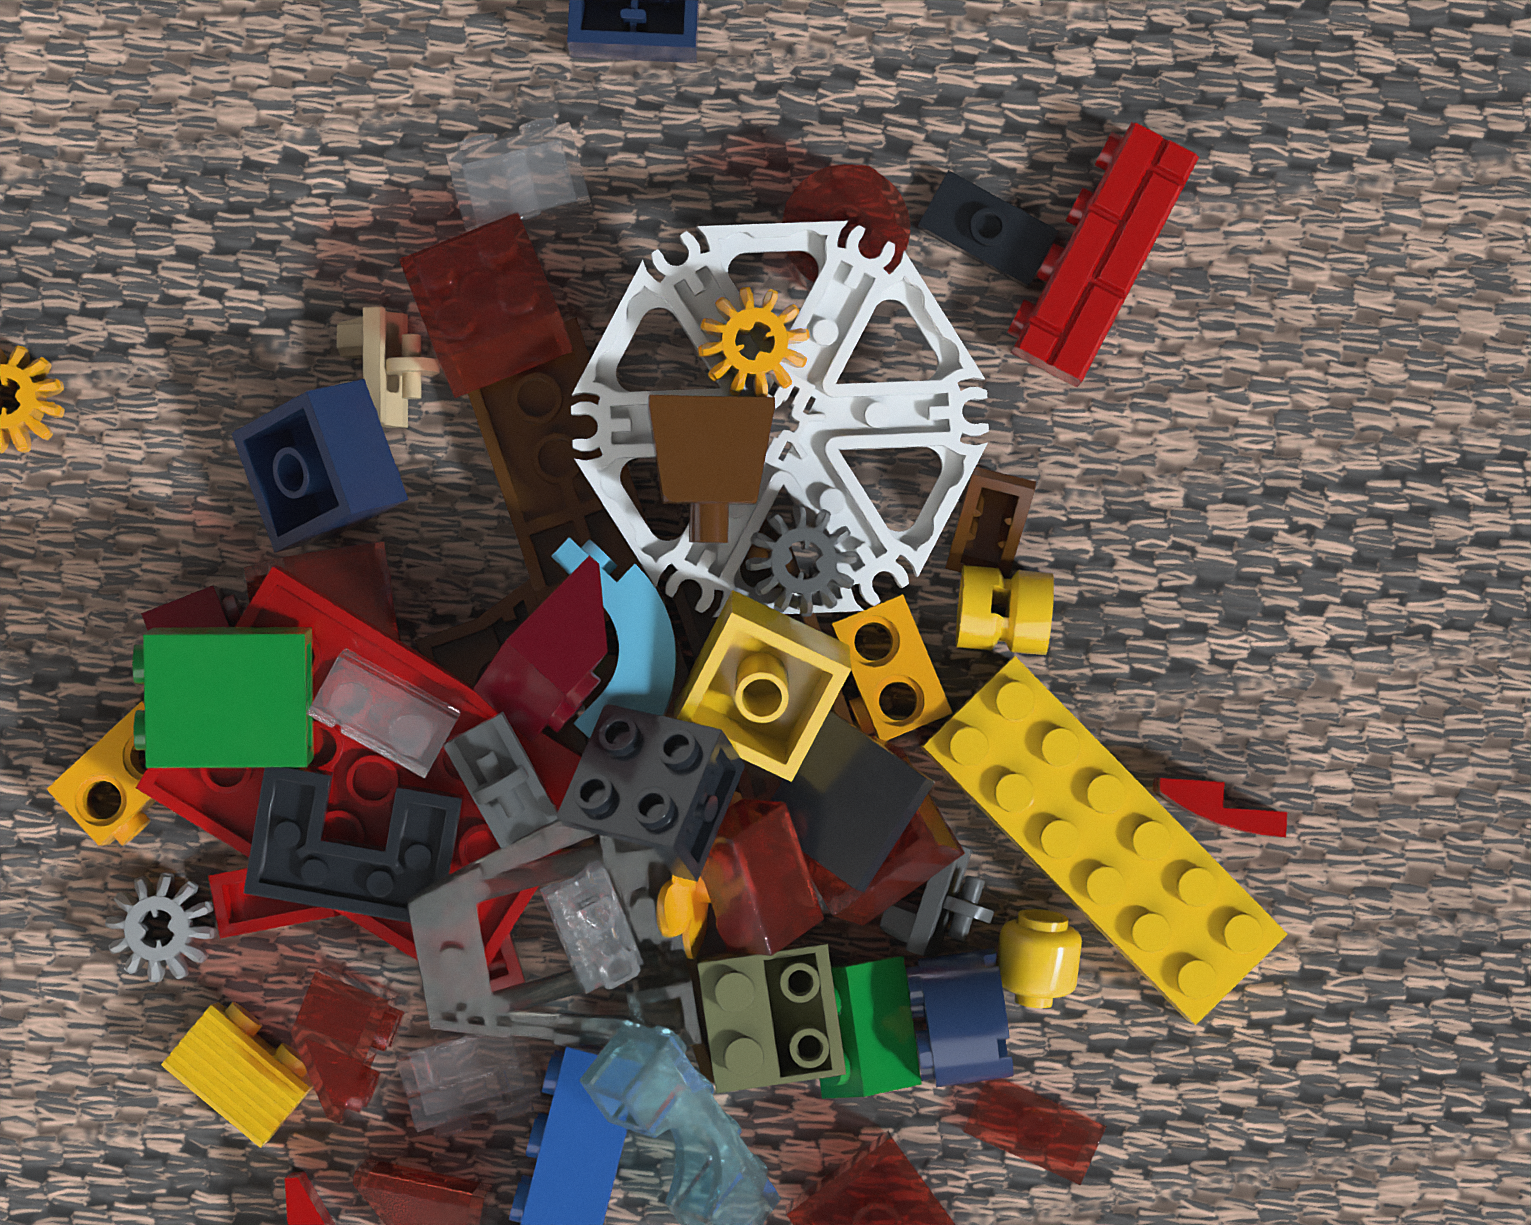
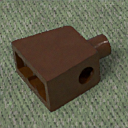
M649 395L647 409L662 503L689 504L690 543H728L729 505H754L757 503L775 410V397Z

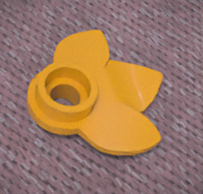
M712 848L698 882L675 877L672 874V878L661 887L656 903V919L660 933L663 937L668 938L682 934L685 954L688 959L696 957L704 941L707 931L708 903H721L727 890L729 877L727 856L724 852L713 851Z

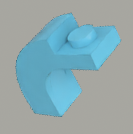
M569 537L551 557L569 575L589 555L599 563L603 607L615 625L619 641L618 663L612 680L603 693L574 724L590 738L599 715L607 704L665 716L674 691L677 652L672 624L662 599L651 581L636 564L616 582L609 574L617 565L589 539L580 548Z

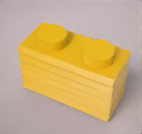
M217 1002L206 1009L204 1014L172 1050L161 1066L261 1148L272 1138L316 1085L306 1075L312 1066L287 1044L281 1043L275 1049L257 1035L262 1024L241 1005L232 1002L228 1008H225L221 1003Z

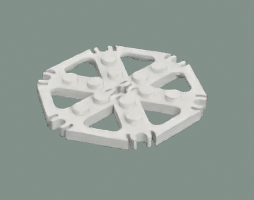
M848 221L696 226V230L704 237L709 252L702 254L695 237L687 231L684 232L679 238L688 252L687 261L680 266H672L665 261L664 256L658 249L652 252V265L657 273L664 277L660 283L647 272L642 260L572 396L589 394L600 397L598 405L591 402H579L571 406V415H590L596 420L598 430L593 437L589 439H574L573 449L580 452H591L600 448L602 456L587 461L574 460L655 588L659 576L668 565L672 564L677 571L669 577L665 587V594L673 597L682 581L686 579L695 580L702 589L701 598L695 607V610L703 613L710 607L714 599V590L723 591V596L719 609L712 617H719L732 590L774 609L775 599L782 588L771 589L768 593L761 596L757 595L754 588L748 586L743 581L740 566L752 544L750 542L752 534L758 533L782 486L794 505L804 506L806 524L809 528L812 527L815 516L822 509L831 513L830 521L822 532L827 537L840 527H848L851 534L846 540L834 545L836 553L856 551L859 559L851 564L837 563L836 571L849 575L854 579L853 585L858 584L859 592L863 599L872 606L877 605L881 601L872 587L874 576L881 571H885L894 577L895 582L900 588L908 585V574L901 565L895 562L899 555L911 565L915 577L919 576L988 444L971 445L960 442L961 435L978 437L989 431L988 424H971L964 419L962 414L965 402L986 399L987 390L980 387H969L960 391L957 384L968 379L983 381L985 380L984 376L906 252L902 253L896 269L891 274H888L883 268L890 263L895 252V244L888 241L879 257L875 259L865 258L858 249L859 240L865 231V228L860 225L850 232L845 241V248L837 247V241L840 231ZM802 251L810 254L817 262L818 276L790 329H808L810 337L803 343L788 344L787 349L802 353L807 357V362L803 368L792 367L780 362L779 364L790 375L792 384L787 389H782L778 386L774 396L769 394L767 396L775 397L776 409L781 405L782 401L785 402L793 388L798 390L791 403L793 408L790 417L798 423L794 433L789 430H783L777 438H773L766 452L757 503L754 505H729L728 543H690L689 523L679 538L672 541L658 539L648 528L620 481L621 470L628 461L635 458L655 457L647 409L648 396H732L729 394V388L736 374L729 369L721 379L716 381L720 386L719 389L629 392L618 383L616 368L638 325L648 311L655 308H664L675 315L697 351L698 347L702 344L720 342L719 337L702 331L700 325L704 318L714 319L725 325L727 324V321L719 314L715 306V302L720 297H725L729 300L737 312L741 311L739 291L728 275V267L734 257L743 253ZM884 300L899 301L907 308L937 357L936 372L926 381L836 384L874 309ZM753 326L748 335L736 334V346L744 345V349L740 354L747 359L754 360L760 351L770 353L771 342L762 341L766 334L761 328ZM721 355L702 358L709 370L723 361ZM767 374L765 376L769 392L774 380L770 374ZM746 378L744 389L739 396L756 397L753 389V378ZM810 397H812L815 401L807 415L803 410ZM785 444H791L783 461L779 460L778 458ZM927 447L938 454L942 463L941 473L911 528L897 532L890 530L886 526L839 450ZM831 581L827 584V587L837 600V605L832 609L826 608L821 603L816 592L811 593L812 613L864 611L856 603L851 589L841 588ZM793 593L789 606L784 612L780 613L800 614L798 610V594Z

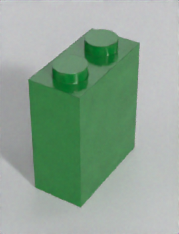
M312 627L152 628L143 634V644L134 645L132 658L133 680L135 684H144L145 710H136L134 745L136 750H145L146 768L307 767L313 760Z

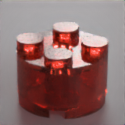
M839 164L828 166L812 173L796 187L786 202L782 223L844 220L848 221L846 223L848 227L860 225L865 228L864 234L858 243L860 254L865 258L875 259L880 256L883 247L890 241L895 244V252L890 263L883 269L888 274H891L896 269L902 253L906 252L908 247L910 218L904 199L887 178L870 166ZM842 238L837 241V247L845 248V241ZM802 251L783 252L785 262L792 275L801 285L811 291L818 276L816 260L810 254Z

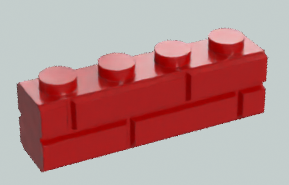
M1131 122L1123 137L1113 131L1111 132L1095 163L1096 167L1105 171L1095 192L1093 193L1084 187L1081 189L1065 220L1076 226L1065 249L1053 243L1036 275L1037 278L1047 282L1036 304L1024 299L1007 331L1008 334L1017 338L1010 353L1078 388L1199 159L1196 153L1171 140L1164 139L1161 135L1138 123Z

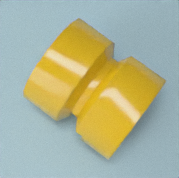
M964 565L959 588L956 647L992 650L998 642H1005L1010 652L1046 655L1053 613V573L1018 570L1011 579H1004L999 568ZM1006 604L1005 617L991 613V605Z

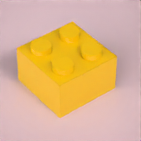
M732 590L675 700L674 719L722 729L740 758L792 782L851 671L850 646Z

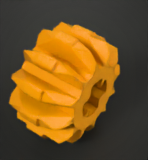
M742 287L739 291L741 311L737 312L731 302L725 297H720L715 302L717 311L727 321L726 325L710 318H704L701 322L700 329L707 334L719 337L720 342L700 345L698 347V355L702 358L721 355L723 361L709 371L708 377L712 382L721 379L729 369L734 372L736 376L729 388V394L732 396H739L744 389L746 378H753L755 396L767 397L768 385L765 376L767 374H770L779 387L787 389L792 384V380L779 363L783 362L792 367L803 368L807 362L806 356L800 352L787 349L788 344H800L807 341L810 337L809 331L803 328L786 330L784 325L794 320L799 314V309L795 304L786 307L779 316L771 312L778 298V292L769 289L763 298L761 308H754L751 288ZM754 326L761 328L767 333L762 341H771L770 353L760 351L754 360H750L740 354L744 349V345L736 346L735 340L737 333L748 335Z
M19 345L11 352L9 360H7L5 353L0 348V391L4 387L17 391L15 397L20 403L18 409L11 412L4 407L2 408L4 402L0 397V409L2 408L0 414V454L4 453L11 438L18 451L22 453L29 452L31 450L29 430H32L39 437L49 440L53 436V432L50 427L41 422L44 414L54 418H62L65 409L60 405L47 401V397L58 395L64 390L63 382L59 379L44 380L52 364L44 357H40L29 364V350Z

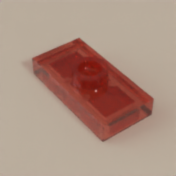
M1001 1078L983 1082L962 1131L1081 1185L1107 1126Z

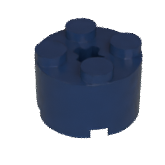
M995 948L917 959L918 966L907 967V985L912 1019L925 1017L926 1030L915 1031L921 1081L934 1080L937 1088L1013 1077L1012 1056L1008 1057L1006 1039L1010 1038L1000 970L999 966H996Z

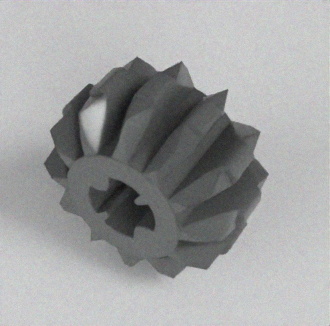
M795 505L792 507L791 512L792 530L787 528L780 515L772 513L767 517V521L778 538L774 541L761 533L755 532L752 534L750 542L756 547L769 551L768 558L755 557L746 561V569L751 571L769 569L771 576L754 586V591L757 595L761 596L768 593L776 585L782 588L775 599L774 610L784 612L789 606L793 593L798 594V610L802 617L811 616L813 611L812 592H816L821 603L826 608L832 609L837 605V600L827 587V584L831 581L841 588H852L854 579L849 575L836 571L837 563L851 564L857 562L859 559L858 553L856 551L836 553L834 545L846 540L851 534L847 526L836 529L828 537L822 533L830 521L831 513L825 509L820 510L815 516L812 527L808 528L806 527V511L804 506ZM796 542H801L802 550L807 549L811 545L819 556L811 563L815 574L806 580H803V572L796 573L795 577H793L785 566L793 558L788 548Z

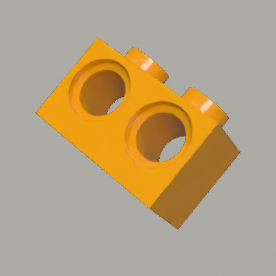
M903 594L831 624L830 627L835 639L850 646V675L859 697L850 700L849 704L861 731L867 735L874 732L878 742L882 743L952 714L950 705ZM866 625H878L887 631L890 636L891 647L886 657L871 661L863 658L857 652L854 640L860 628ZM900 683L907 686L913 692L915 708L908 718L894 720L882 712L879 705V697L884 687L889 684Z
M141 701L47 788L48 792L98 846L110 845L115 839L124 846L151 822V819L144 812L156 801L135 788L145 773L139 763L140 750H136L134 745V716L136 710H145L144 701ZM106 781L115 785L121 795L119 810L108 819L99 816L92 806L94 790Z

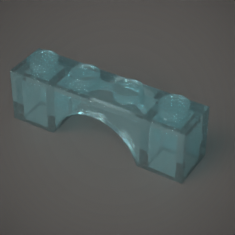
M625 1020L579 1081L609 1123L652 1138H656L663 1132L671 1129L675 1142L676 1164L665 1204L680 1225H763L782 1198L766 1176L769 1171L766 1164L758 1156L750 1152L739 1136L742 1133L740 1125L721 1109L713 1097L715 1089L711 1082L694 1069L684 1054L687 1051L685 1043L678 1035L666 1027L657 1025L651 1029Z

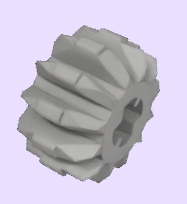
M162 873L160 875L157 891H155L152 882L146 876L138 877L134 880V885L139 900L125 892H119L114 897L116 904L128 914L126 917L110 916L106 918L105 926L107 928L124 929L125 938L115 940L109 944V950L112 954H116L131 948L133 954L126 961L124 970L129 974L136 973L148 960L147 975L150 982L157 983L162 981L166 963L176 979L186 977L189 974L188 965L183 954L198 963L205 962L209 956L203 947L194 942L195 938L212 939L217 936L216 927L211 925L198 926L196 918L211 913L214 910V906L211 901L198 903L193 907L188 904L198 890V885L193 881L185 883L174 896L175 878L173 873ZM167 912L172 917L168 928L174 933V937L171 941L169 938H164L154 942L150 938L154 927L148 922L151 914L153 917L165 915Z

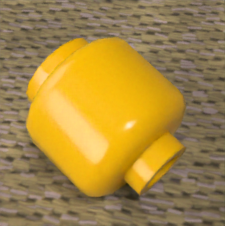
M1026 909L1018 912L1017 919L1006 922L1002 926L999 935L996 966H999L1002 987L1015 994V1003L1031 1008H1049L1053 1004V998L1066 996L1075 990L1078 979L1082 937L1077 930L1068 925L1069 918L1066 915L1049 910Z

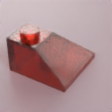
M371 1158L366 1159L355 1170L352 1183L385 1225H485L493 1184Z

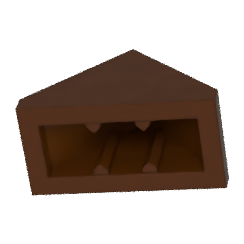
M975 467L964 489L945 569L962 573L964 565L999 568L1004 579H1008L1033 499L1036 481Z

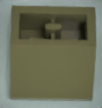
M827 943L757 947L697 956L716 1094L846 1075Z

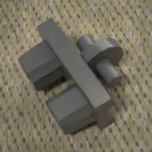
M503 711L444 743L443 746L501 849L558 819L556 805Z
M943 839L940 845L909 840L900 863V873L926 881L925 892L920 906L891 897L887 903L880 929L898 940L906 942L905 950L922 956L934 957L939 954L953 911L955 913L947 936L964 942L966 941L973 918L991 923L994 911L977 905L985 881L967 875L960 898H957L973 850Z

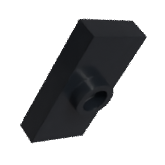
M949 170L917 226V229L1027 289L1059 233V230Z

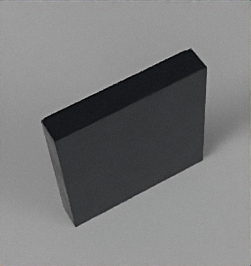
M829 710L792 782L783 779L758 819L851 887L865 892L935 781L846 719Z

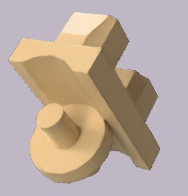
M383 307L363 308V317L337 324V349L341 357L349 359L363 358V379H365L373 404L377 410L381 426L386 428H408V399H421V376L439 374L440 360L421 357V335L408 334V314L385 311ZM343 381V382H340V384H342V383H347V382H351V381Z

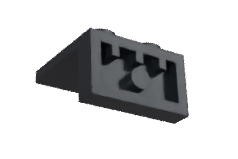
M607 704L599 715L559 808L557 818L567 827L653 847L675 877L698 882L745 764L722 729Z

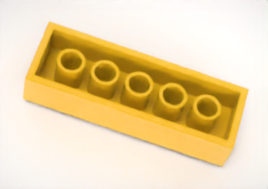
M1016 656L1010 658L920 746L924 753L1188 1022L1197 1025L1288 935Z

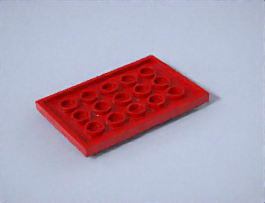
M275 564L235 627H312L314 758L307 767L333 772L323 836L386 847L398 784L464 795L442 921L439 928L341 910L335 911L467 992L472 993L575 828L564 826L557 819L527 834L508 847L501 849L443 746L445 742L495 716L498 712L473 690L474 686ZM511 725L559 811L583 754L545 730L530 742ZM265 767L147 768L135 787L136 789L245 856L250 857Z

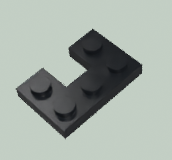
M265 767L243 893L440 927L464 795L398 784L386 847L323 836L333 772L309 767Z

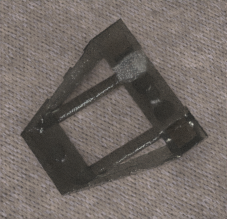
M557 819L527 834L504 849L499 848L443 877L408 899V909L430 1028L510 1039L511 1035L553 1040L554 1045L577 1048L579 1043L611 1047L616 1053L632 1055L702 1044L682 934L672 938L663 937L657 926L656 903L658 895L665 882L672 878L671 871L653 847L599 835L600 842L543 857L596 835L595 833L564 826ZM604 868L619 956L492 991L477 903ZM624 981L630 1016L520 1011Z

